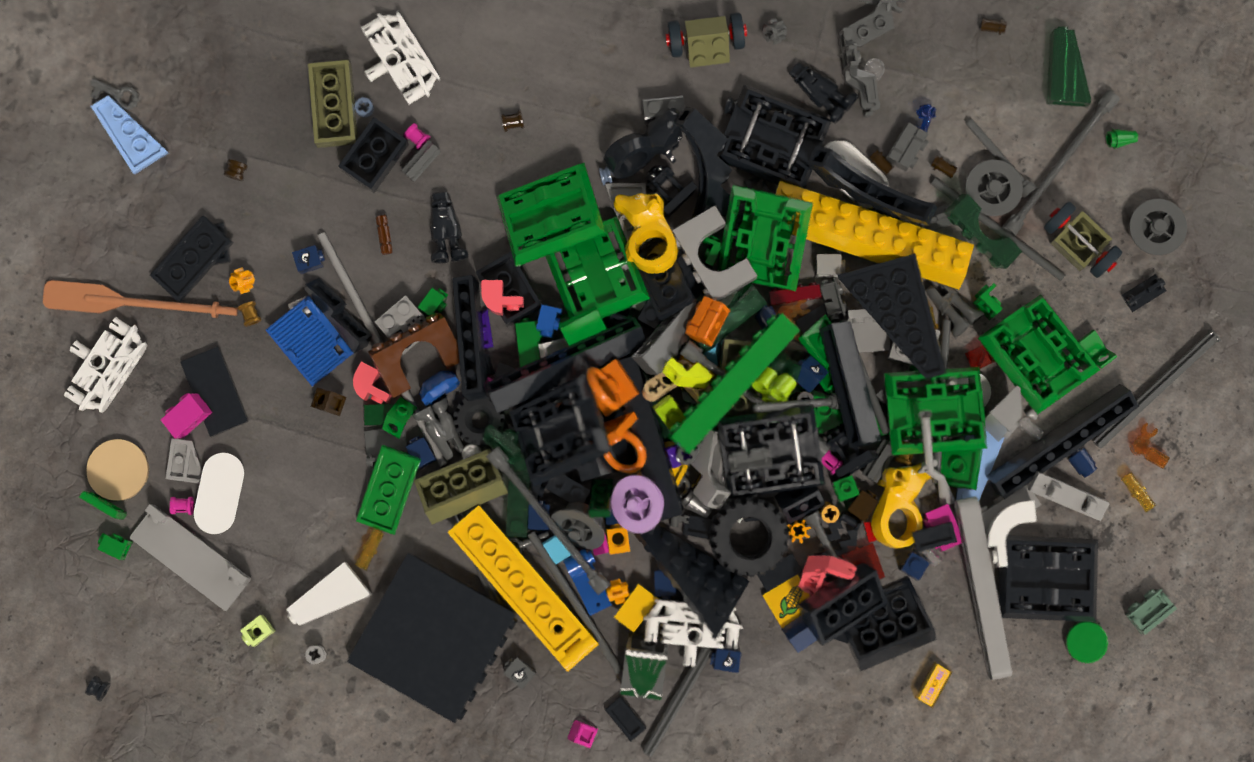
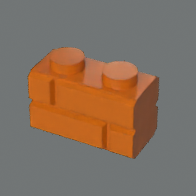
M704 296L702 301L696 305V313L693 318L687 322L685 333L691 339L711 347L730 310L725 304Z

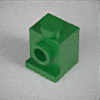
M431 288L418 306L419 310L428 316L442 313L447 305L445 302L448 294L440 288L437 291Z
M103 533L98 540V550L118 560H125L133 541L124 540L123 542L124 538L115 533H112V535Z

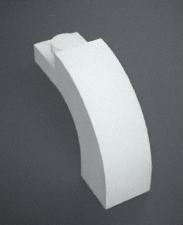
M1034 501L1012 504L1001 510L991 521L987 530L986 540L988 547L994 546V551H991L992 562L996 563V567L1008 566L1005 541L1010 529L1020 523L1036 522Z

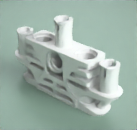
M396 12L397 15L393 16L377 13L378 17L361 27L367 38L385 28L381 31L382 34L380 36L377 33L375 39L369 38L372 47L381 59V62L365 70L369 80L372 82L386 72H389L401 93L404 92L405 87L407 89L411 88L410 84L416 85L419 83L413 89L403 93L409 105L424 95L429 97V91L433 87V83L436 79L440 80L431 62L399 12ZM394 21H399V24L394 26L393 28L388 24ZM390 34L396 42L394 45L388 37ZM399 51H401L406 58V60H404L403 62L398 53ZM390 58L398 59L395 65H389L388 60ZM410 66L415 72L416 77H413L408 68ZM430 73L431 77L424 83L422 77Z
M115 317L112 321L118 324L119 327L110 323L109 328L124 336L123 340L105 330L92 350L81 344L78 340L73 343L79 350L71 346L70 352H73L85 361L72 379V382L84 388L88 394H83L71 385L67 390L74 395L66 391L64 397L80 406L79 410L99 409V412L102 413L109 407L147 348L146 342L142 343L136 325L131 327ZM133 342L137 345L135 350L131 348ZM101 356L102 363L96 367L94 361L97 357ZM97 397L102 399L101 403H95L94 400Z
M655 599L654 602L657 604L652 608L649 615L643 618V620H647L644 641L657 642L659 622H661L663 630H660L662 637H659V641L666 644L685 645L682 665L686 666L696 665L697 646L723 648L721 641H724L722 633L725 634V628H727L725 648L738 649L739 629H743V626L739 624L737 616L734 614V611L737 610L735 607L729 617L730 622H726L715 640L711 637L712 633L707 626L700 623L697 615L691 611L685 601ZM663 605L666 606L665 615H658ZM668 621H678L680 624L668 623ZM688 623H699V628L688 625ZM695 630L696 637L693 640H689V632Z

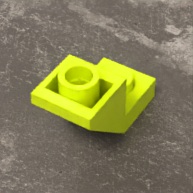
M673 358L667 361L662 372L676 386L705 389L713 377L709 370L699 363L686 371L683 365Z

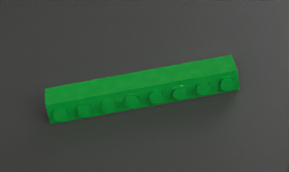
M773 314L766 321L767 326L764 330L759 329L753 335L752 339L754 341L749 346L746 344L739 351L738 354L740 356L736 361L731 360L724 368L726 372L722 376L718 375L711 382V389L700 394L697 398L699 402L694 408L690 406L684 412L683 416L685 418L680 423L677 421L669 429L671 433L668 437L685 453L690 454L800 331L784 314Z

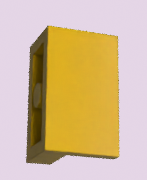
M638 584L614 618L635 632L643 622L644 616H647L655 606L656 602L654 600L658 598Z

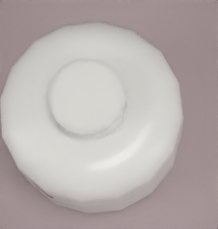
M468 444L462 451V458L464 460L482 452V450L475 444Z

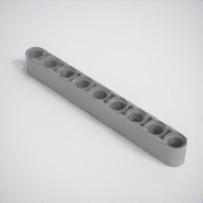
M976 496L956 500L955 510L987 673L990 680L1012 676V668L980 504Z

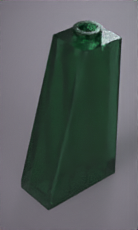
M1064 26L1057 27L1050 36L1047 105L1088 107L1091 104V96L1075 30H1069L1068 27Z

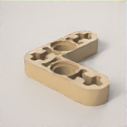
M686 360L677 361L683 365L686 371L693 367ZM660 373L645 383L642 395L648 401H656L677 386L674 383L665 384L662 378L667 376ZM657 385L659 386L656 392H649V389L653 390ZM708 385L705 389H695L693 387H684V389L698 403L697 398L704 390L708 392L711 386Z

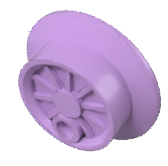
M631 475L623 478L614 488L611 500L612 510L616 520L623 528L634 533H644L653 529L658 524L664 508V499L660 489L651 480L644 476Z

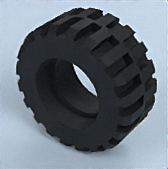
M756 496L739 497L735 500L727 501L726 505L717 510L716 516L713 515L712 524L709 527V544L714 556L725 569L739 576L747 575L748 577H754L756 574L761 576L766 574L767 570H773L776 567V563L783 560V554L788 550L789 546L787 544L789 540L788 525L783 515L771 503ZM744 517H754L761 520L768 532L765 546L753 555L738 553L730 543V530L732 526Z

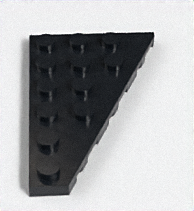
M916 254L838 275V279L925 379L947 374Z
M658 524L647 532L634 533L638 541L643 544L647 553L651 552L657 560V566L671 581L672 586L678 588L685 597L683 600L691 611L697 615L700 623L707 626L712 633L711 637L716 640L750 581L736 575L732 571H728L718 561Z

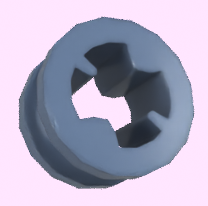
M360 98L355 103V110L361 117H368L374 111L372 102L367 98ZM362 103H364L365 105L369 104V107H367L368 111H359V108H361L360 105Z
M607 166L605 169L600 167L599 173L602 185H605L606 182L613 183Z

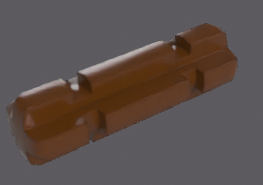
M379 215L376 217V223L379 226L377 229L379 242L382 244L380 246L381 253L389 255L393 251L390 244L389 227L387 226L388 220L386 215Z

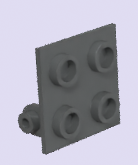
M405 426L400 439L383 429L364 431L367 452L366 463L369 472L374 470L382 445L408 454ZM397 427L391 428L394 431H398Z

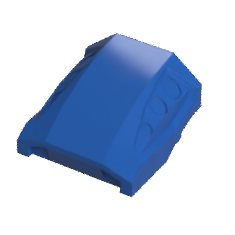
M440 370L423 382L419 394L421 400L426 406H430L440 400L444 393L448 394L459 386L460 381L453 371Z

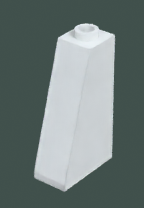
M344 562L286 609L289 612L287 617L294 625L296 623L304 625L368 598L372 593L349 564Z

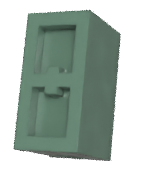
M1151 589L1144 595L1145 599L1142 602L1138 603L1137 601L1128 608L1129 612L1126 614V617L1140 634L1146 635L1177 609L1164 593H1161L1162 589Z

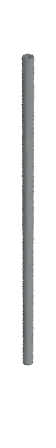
M325 232L319 234L318 238L368 332L373 335L374 343H383ZM410 391L402 393L406 401L417 407L415 413L419 412L420 410ZM416 420L440 467L448 464L426 432V422Z

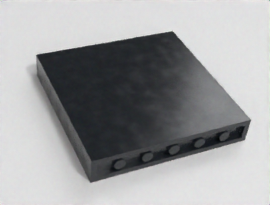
M407 553L347 662L447 720L456 723L457 720L461 721L465 716L467 702L472 703L475 698L477 684L482 685L487 676V673H485L488 665L492 667L497 658L496 650L498 647L503 648L508 637L505 634L508 629L513 630L518 621L515 618L517 613L414 554Z

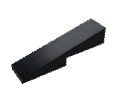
M319 278L305 284L304 289L353 353L367 347L373 335L345 310L347 303Z

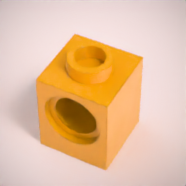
M620 524L610 525L611 529L607 530L610 555L630 552L628 530ZM616 533H621L624 536V542L620 545H616L612 541V537Z

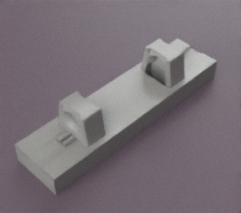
M1036 471L1028 487L1030 492L1099 521L1102 520L1110 504L1102 498ZM1087 499V502H1086L1084 508H1082V506H1083L1085 500Z

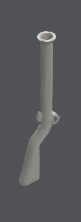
M928 410L921 411L919 416L922 422L925 461L921 463L918 474L927 473L938 481L940 504H954L956 500L945 476L934 469L938 462L933 459L930 428L931 412Z

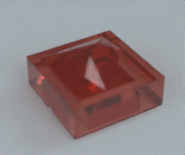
M983 345L965 353L971 367H980L981 369L993 363L989 352Z

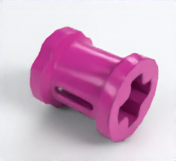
M414 123L406 130L403 137L410 139L419 150L430 139V136L428 134L425 135L417 128L418 125Z
M830 449L822 457V465L830 471V475H833L843 464L842 460L839 461L831 454Z
M171 497V514H193V497H188V499Z

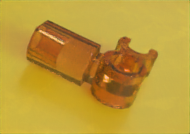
M805 299L798 301L795 306L791 304L780 307L777 314H784L796 326L795 321H792V319L796 318L797 314L803 316L808 314L810 309L803 311L800 308L801 304L807 302ZM799 332L788 343L789 345L799 342Z
M1145 423L1141 427V435H1138L1131 444L1130 450L1134 455L1145 456L1144 459L1163 469L1170 457L1154 447H1148L1151 442L1149 439L1157 434L1158 429L1155 428L1152 433H1148L1146 431L1148 423Z

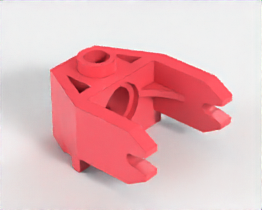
M808 556L798 587L812 595L829 584V582L823 581L826 572L845 579H851L855 575L856 567L850 562L833 556Z

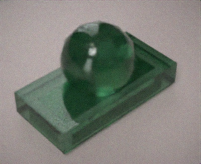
M783 351L768 366L778 376L781 374L791 376L796 383L802 368Z
M490 424L485 429L483 441L493 449L499 446L509 458L507 461L514 465L518 462L521 449L516 446L519 440L518 434L512 429H505L500 433Z

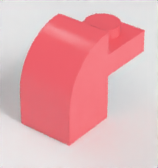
M481 280L482 299L486 307L494 314L503 316V307H507V311H519V307H524L523 297H503L504 283L502 280Z
M360 362L353 377V386L356 393L365 401H367L371 394V399L377 403L382 404L383 401L389 403L392 396L374 387L380 377L377 369L363 362Z

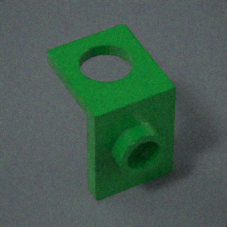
M1094 329L1078 341L1100 369L1117 358L1115 353L1106 349ZM1109 356L1105 361L1099 362L1102 357Z
M400 397L387 413L382 429L400 439L405 424L415 413L417 407ZM389 423L394 424L398 431L392 430Z

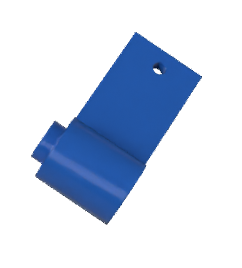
M585 549L578 552L587 561L586 563L595 570L592 563L596 561L592 552H587ZM572 556L563 560L590 616L612 606L605 590L597 595L588 583L587 573L583 571Z

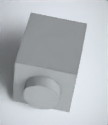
M817 254L815 257L816 277H838L842 272H845V260H841V254Z

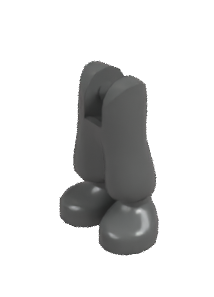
M444 398L413 414V417L417 421L426 422V432L446 461L453 458L448 443L451 442L458 454L462 453L464 446L455 430L454 419L447 412L448 400ZM434 412L438 415V420L434 416Z

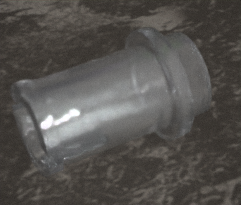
M1024 416L1019 422V430L1025 431L1038 441L1045 431L1030 421V417Z

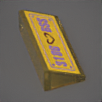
M934 662L914 698L933 708L952 671Z

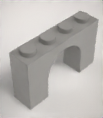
M713 206L672 230L675 235L677 246L681 247L684 252L681 255L687 266L691 264L694 272H692V275L697 283L701 282L705 288L702 290L704 295L713 300L720 301L756 280L757 275L747 258L724 271L709 270L700 262L698 248L701 242L724 228L726 224L716 206Z

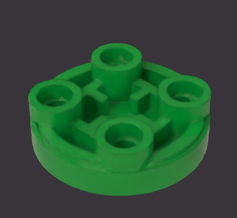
M1080 622L1069 629L1066 636V648L1073 659L1082 663H1094L1105 655L1108 648V637L1103 628L1098 624Z

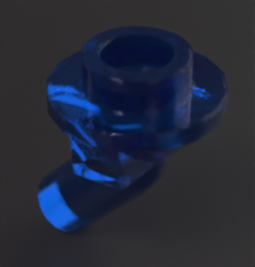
M931 104L922 105L916 111L918 117L923 119L920 129L925 132L928 131L931 119L936 117V108L932 107Z

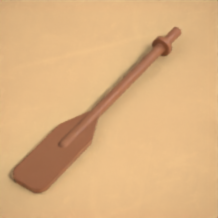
M51 280L45 284L43 293V304L49 309L104 313L125 305L211 313L212 318H217L219 314L238 315V308L219 306V302H213L212 305L127 298L104 285Z

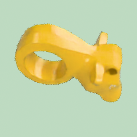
M658 194L617 195L613 203L615 210L619 214L624 215L634 227L625 248L627 261L634 262L638 269L646 273L658 274L671 268L677 260L678 246L675 235L664 217L663 199ZM656 237L668 243L665 253L658 259L645 260L638 255L640 246L647 239Z
M921 463L914 466L886 468L882 473L883 480H879L877 485L884 487V492L874 511L871 526L877 541L887 547L897 549L912 545L914 541L911 532L922 529V516L914 499L918 496L926 481L932 477L927 473L918 474ZM900 509L906 516L907 528L900 538L895 539L889 532L888 522L891 514L895 510Z

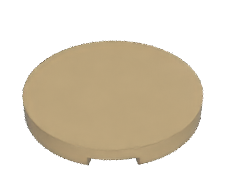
M122 439L109 440L99 445L90 455L86 470L87 478L92 489L101 497L114 501L127 500L137 495L147 482L149 463L144 452L134 443Z

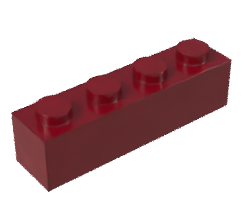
M810 283L809 286L797 285L796 291L772 289L768 293L770 306L821 298L820 285H816V283Z

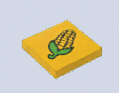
M798 574L762 595L781 628L801 616L797 604L810 596L809 593L804 592L798 587L800 582Z

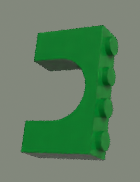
M568 314L560 315V324L569 320ZM531 318L521 319L520 323H515L520 367L541 359L538 344H541L544 336H541L540 332L536 329L538 321H532Z

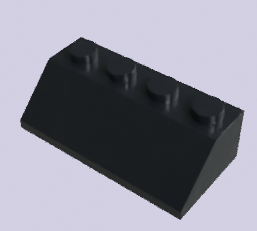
M862 562L855 566L856 570L853 578L845 579L838 577L797 604L803 622L820 645L824 646L888 603L876 569Z

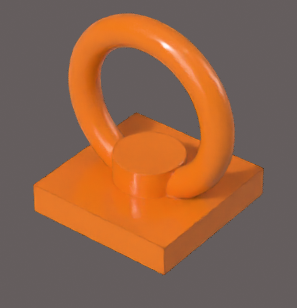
M618 359L613 360L601 370L590 367L586 372L587 380L595 394L598 407L605 417L640 394Z
M634 412L604 422L611 445L624 438L630 441L637 450L638 459L633 465H625L618 462L611 452L603 455L611 467L623 473L639 471L646 461V451L642 442L633 433L627 431L638 419Z

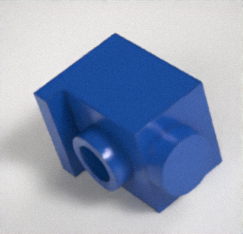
M546 305L541 306L536 327L541 336L552 338L554 330L559 328L560 318H557V316H562V309Z

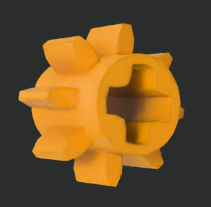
M243 267L235 269L230 274L229 284L234 291L240 290V293L243 294L253 288L255 279L251 271H244Z
M805 520L801 523L795 521L793 526L787 524L788 528H790L789 535L793 537L791 539L792 543L795 539H799L800 544H802L803 537L810 538L806 532L811 527H805ZM801 526V531L804 532L803 535L795 536L793 528Z
M620 578L610 581L611 586L606 589L609 601H615L617 605L625 603L626 598L630 596L627 582L622 583Z

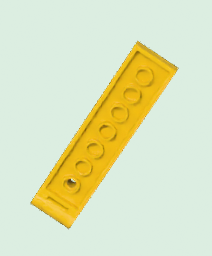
M479 505L448 531V534L567 672L599 645ZM555 625H561L562 629L560 632L554 631Z

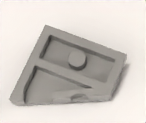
M171 438L166 479L200 484L202 469L193 442Z

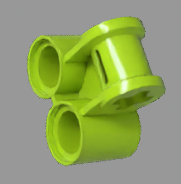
M769 367L752 383L754 390L762 394V399L765 402L788 401L790 393L796 386V382L791 376L787 374L778 376Z

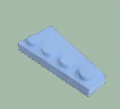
M109 96L91 106L133 174L138 173L168 154L154 138Z
M986 431L987 449H982L977 490L957 488L955 500L974 496L977 497L978 501L980 500L988 480L986 476L990 474L1004 437L998 442ZM974 435L964 436V441L974 439Z

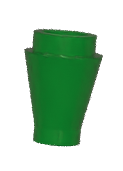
M1112 129L1106 133V143L1109 148L1117 149L1131 143H1137L1138 141L1137 131Z

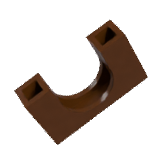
M432 314L423 323H415L409 326L406 332L402 334L396 333L387 342H379L368 351L392 398L411 389L400 365L401 355L410 344L418 341L431 343L442 364L447 369L460 363L458 343L443 315Z

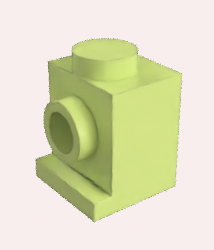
M259 615L240 631L243 633L241 636L243 641L248 646L256 647L273 634L275 629L264 615ZM256 628H259L261 630V634L259 636H256L254 634V630Z

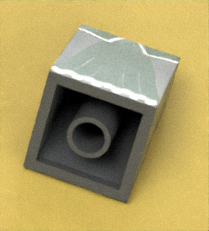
M629 632L621 695L629 698L642 697L650 701L661 700L669 644L659 641V637L662 636H657V642L644 641L645 634Z

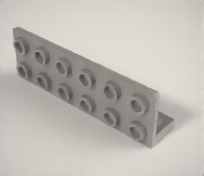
M149 504L145 509L147 515L131 534L130 539L221 609L228 611L251 578L156 505Z

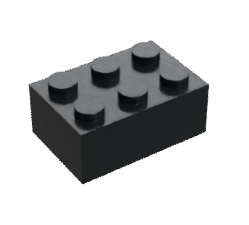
M373 117L338 167L349 177L372 193H375L405 152L409 143L405 138Z
M511 252L476 271L480 281L502 280L504 283L503 297L524 298V307H519V311H507V307H503V316H500L507 327L541 308L542 305L521 268L515 266Z

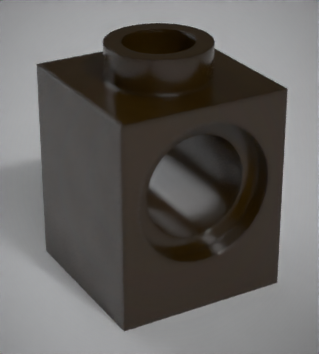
M317 387L310 407L340 416L347 397Z
M869 490L866 492L860 491V495L854 499L846 510L862 521V523L867 520L879 504L876 500L877 496Z

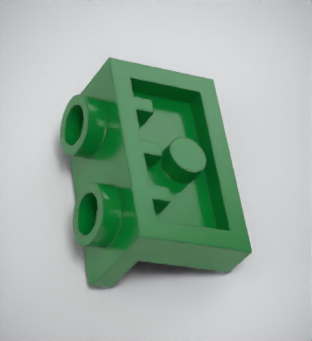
M995 283L990 287L986 284L975 295L976 300L973 302L977 309L983 311L984 316L989 321L1003 309L1000 306V301L995 296L991 297L989 295L997 286Z

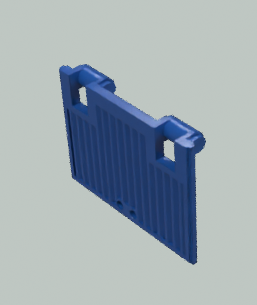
M309 296L266 329V332L312 387L353 354V351ZM306 306L312 312L310 317H307L302 311ZM337 344L344 351L341 355L333 348Z

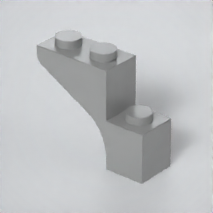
M711 429L696 459L691 463L703 475L693 494L706 507L720 510L730 492L722 481L723 457L719 431Z

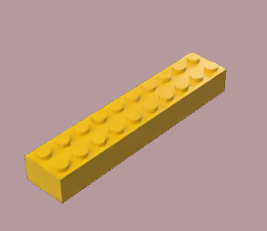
M783 181L779 182L776 191L777 195L813 202L807 240L876 263H883L916 254L922 278L958 290L960 289L967 273L974 244ZM799 212L796 213L793 235L795 236L799 227Z

